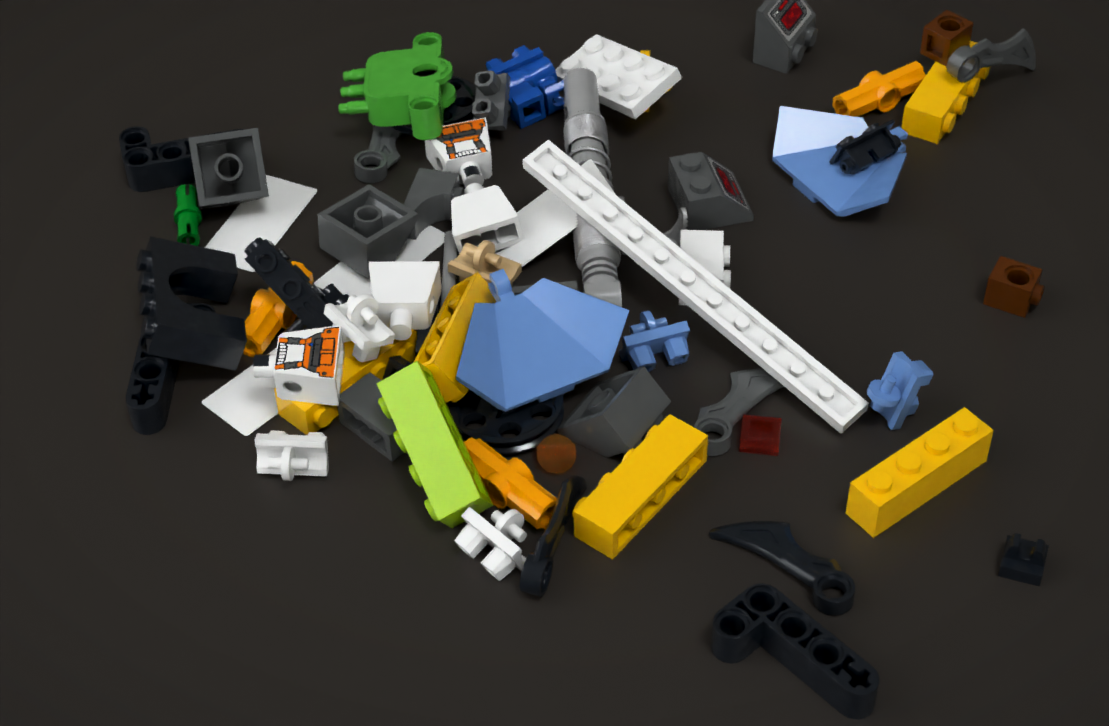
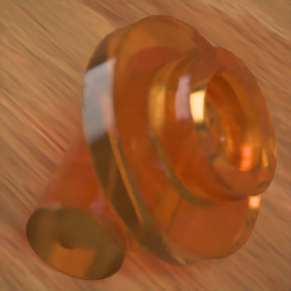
M562 434L549 435L539 445H536L537 461H539L543 469L550 473H563L569 470L576 460V444H573L568 437Z

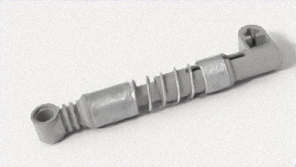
M587 68L573 69L564 78L565 123L563 131L565 152L580 166L591 159L614 191L611 183L613 178L610 170L611 162L608 157L610 152L605 119L600 114L596 74ZM576 213V217H578L576 219L578 220L576 226L578 227L572 231L575 260L578 269L582 271L583 293L622 307L621 285L618 280L617 271L621 261V249Z

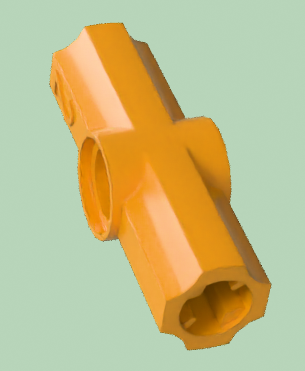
M914 61L884 75L876 70L871 71L865 75L859 86L834 96L832 106L836 114L856 117L876 108L884 113L889 112L899 103L901 97L914 92L926 76L923 66L919 62Z
M292 261V265L296 264L310 279L309 283L312 285L314 282L313 273L304 264ZM270 287L268 290L259 289L255 293L251 302L250 314L244 321L247 343L243 353L253 358L254 355L263 354L281 328L287 329L296 319L294 312Z
M470 437L464 443L493 505L500 509L506 506L516 509L536 529L543 528L545 530L551 519L557 498L534 481L531 470L522 460L516 457L507 460L480 438L474 439Z

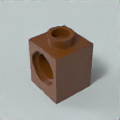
M945 10L924 26L920 54L947 66V62L955 50L964 45L970 46L974 22L949 10Z
M1000 256L988 278L983 304L1025 318L1031 305L1038 306L1045 289L1044 285L1039 284L1043 269Z

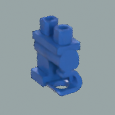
M523 45L514 50L511 60L503 63L501 59L494 58L486 62L487 71L492 70L495 74L508 73L511 77L509 92L510 116L520 129L564 108V98L559 94V91L564 90V80L558 82L557 73L552 62L547 57H544L543 51L539 47L530 50ZM523 108H532L535 111L531 115L524 116Z

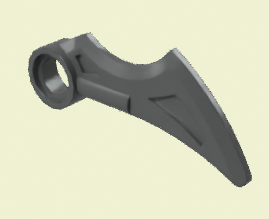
M1022 28L1016 35L1002 43H992L985 38L972 47L966 45L959 47L950 56L946 68L947 72L960 82L971 80L979 72L980 68L997 65H1019L1034 71L1036 67L1035 48L1030 35Z
M374 125L369 149L359 152L354 157L355 177L365 183H377L385 179L388 175L387 169L401 158L396 150L395 143L403 133L391 126L379 127ZM366 165H376V166H378V167L367 168V167H363V166H366Z
M763 368L730 373L732 386L728 395L716 404L700 408L698 420L694 424V428L703 433L713 431L722 435L721 438L716 440L708 439L707 456H718L726 453L731 447L732 427L760 401L784 387Z

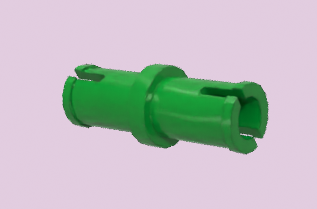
M184 184L179 186L175 192L177 208L174 211V222L178 228L177 242L186 244V238H189L190 245L198 246L200 243L199 224L202 220V214L198 208L197 188L189 185V195H186V185Z

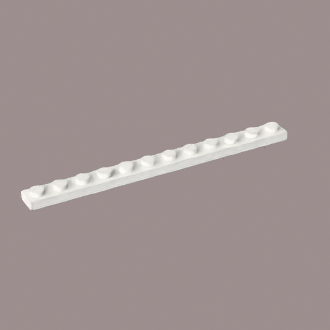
M547 140L523 159V168L839 433L842 434L867 411L869 403L550 140Z

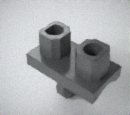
M489 70L475 74L476 91L475 102L472 108L473 120L486 118L488 130H507V119L511 115V106L509 105L511 77L508 73L495 74L494 71Z

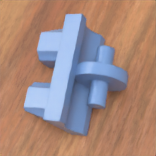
M649 310L640 313V323L629 327L631 335L623 336V349L619 350L621 361H629L633 370L644 366L648 372L652 371L657 364L653 354L664 352L668 365L682 364L687 361L689 356L686 340L690 328L687 320L668 325L665 317L654 319Z
M903 351L893 353L882 379L871 381L867 388V395L871 399L869 406L885 417L891 430L900 429L906 416L915 414L919 406L917 393L921 386L929 385L934 375L933 371L922 360L911 361Z

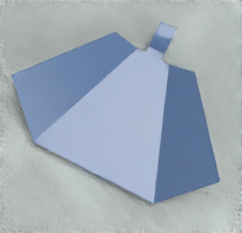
M780 106L772 161L793 178V186L813 203L820 201L836 216L845 217L889 202L907 153H903L906 151V145L902 142L896 153L878 162L869 152L874 160L872 165L855 174H845L840 168V160L833 164H830L829 161L837 151L835 147L840 141L848 136L856 138L862 135L863 131L868 128L863 117ZM900 126L890 131L892 135H897L900 140H905L908 137V133Z
M504 269L490 273L489 278L492 282L488 283V289L496 303L474 304L456 374L458 382L497 409L507 412L537 399L541 403L572 391L576 384L609 372L629 314L628 309L542 278L521 294L514 295L510 280Z

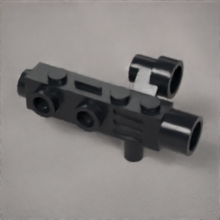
M261 237L255 239L244 251L247 254L245 261L298 317L284 332L330 327L333 325V322L323 314L325 304H344L350 297L348 294L343 295L333 283L326 286L322 291L316 285L313 287L309 283L310 279L296 264L292 265L289 261L291 259L283 249H278L267 239L263 240Z

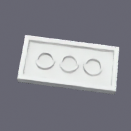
M597 34L588 39L580 49L565 59L555 69L558 82L564 80L565 75L573 69L587 68L593 71L597 78L599 103L634 119H637L682 78L678 68Z

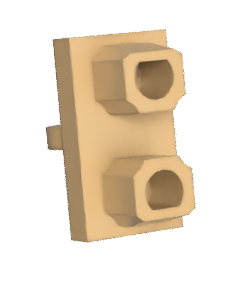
M483 240L478 247L466 243L458 257L448 263V272L458 275L460 282L478 272L487 283H491L490 273L504 269L510 280L511 287H513V282L522 272V264L495 254V244L488 240Z

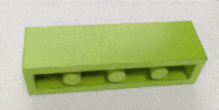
M415 361L378 382L377 386L382 395L378 399L379 405L385 416L394 421L397 428L393 432L394 438L400 449L404 453L408 452L413 463L409 466L410 474L419 487L423 486L428 496V499L424 500V504L431 518L435 522L440 521L450 528H454L465 522L461 515L469 507L479 514L494 506L431 371L419 361Z

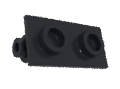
M891 120L883 125L877 122L865 129L862 135L856 138L853 136L846 137L836 145L837 151L829 163L833 164L840 160V168L843 173L855 174L873 164L874 160L869 152H871L877 162L896 153L901 146V140L897 135H892L889 131L895 121Z

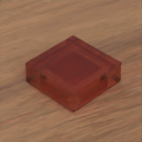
M743 414L739 452L778 456L782 418Z

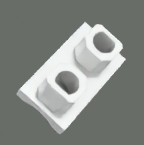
M370 294L351 295L347 302L341 305L325 304L323 313L333 322L332 326H341L344 343L349 341L355 343L352 355L359 362L377 359L380 347L393 344L395 333L376 315L378 302Z
M271 430L269 434L257 433L255 437L257 473L281 474L284 481H292L294 475H328L327 436L323 433L309 432L308 435H288L285 431Z
M469 507L461 515L467 525L454 540L459 548L474 559L489 544L493 550L483 559L481 564L498 581H501L515 567L522 572L526 558L522 555L521 548L511 540L514 538L520 543L527 537V533L521 529L524 524V515L516 509H511L504 514L496 510L490 517L496 523L493 526Z

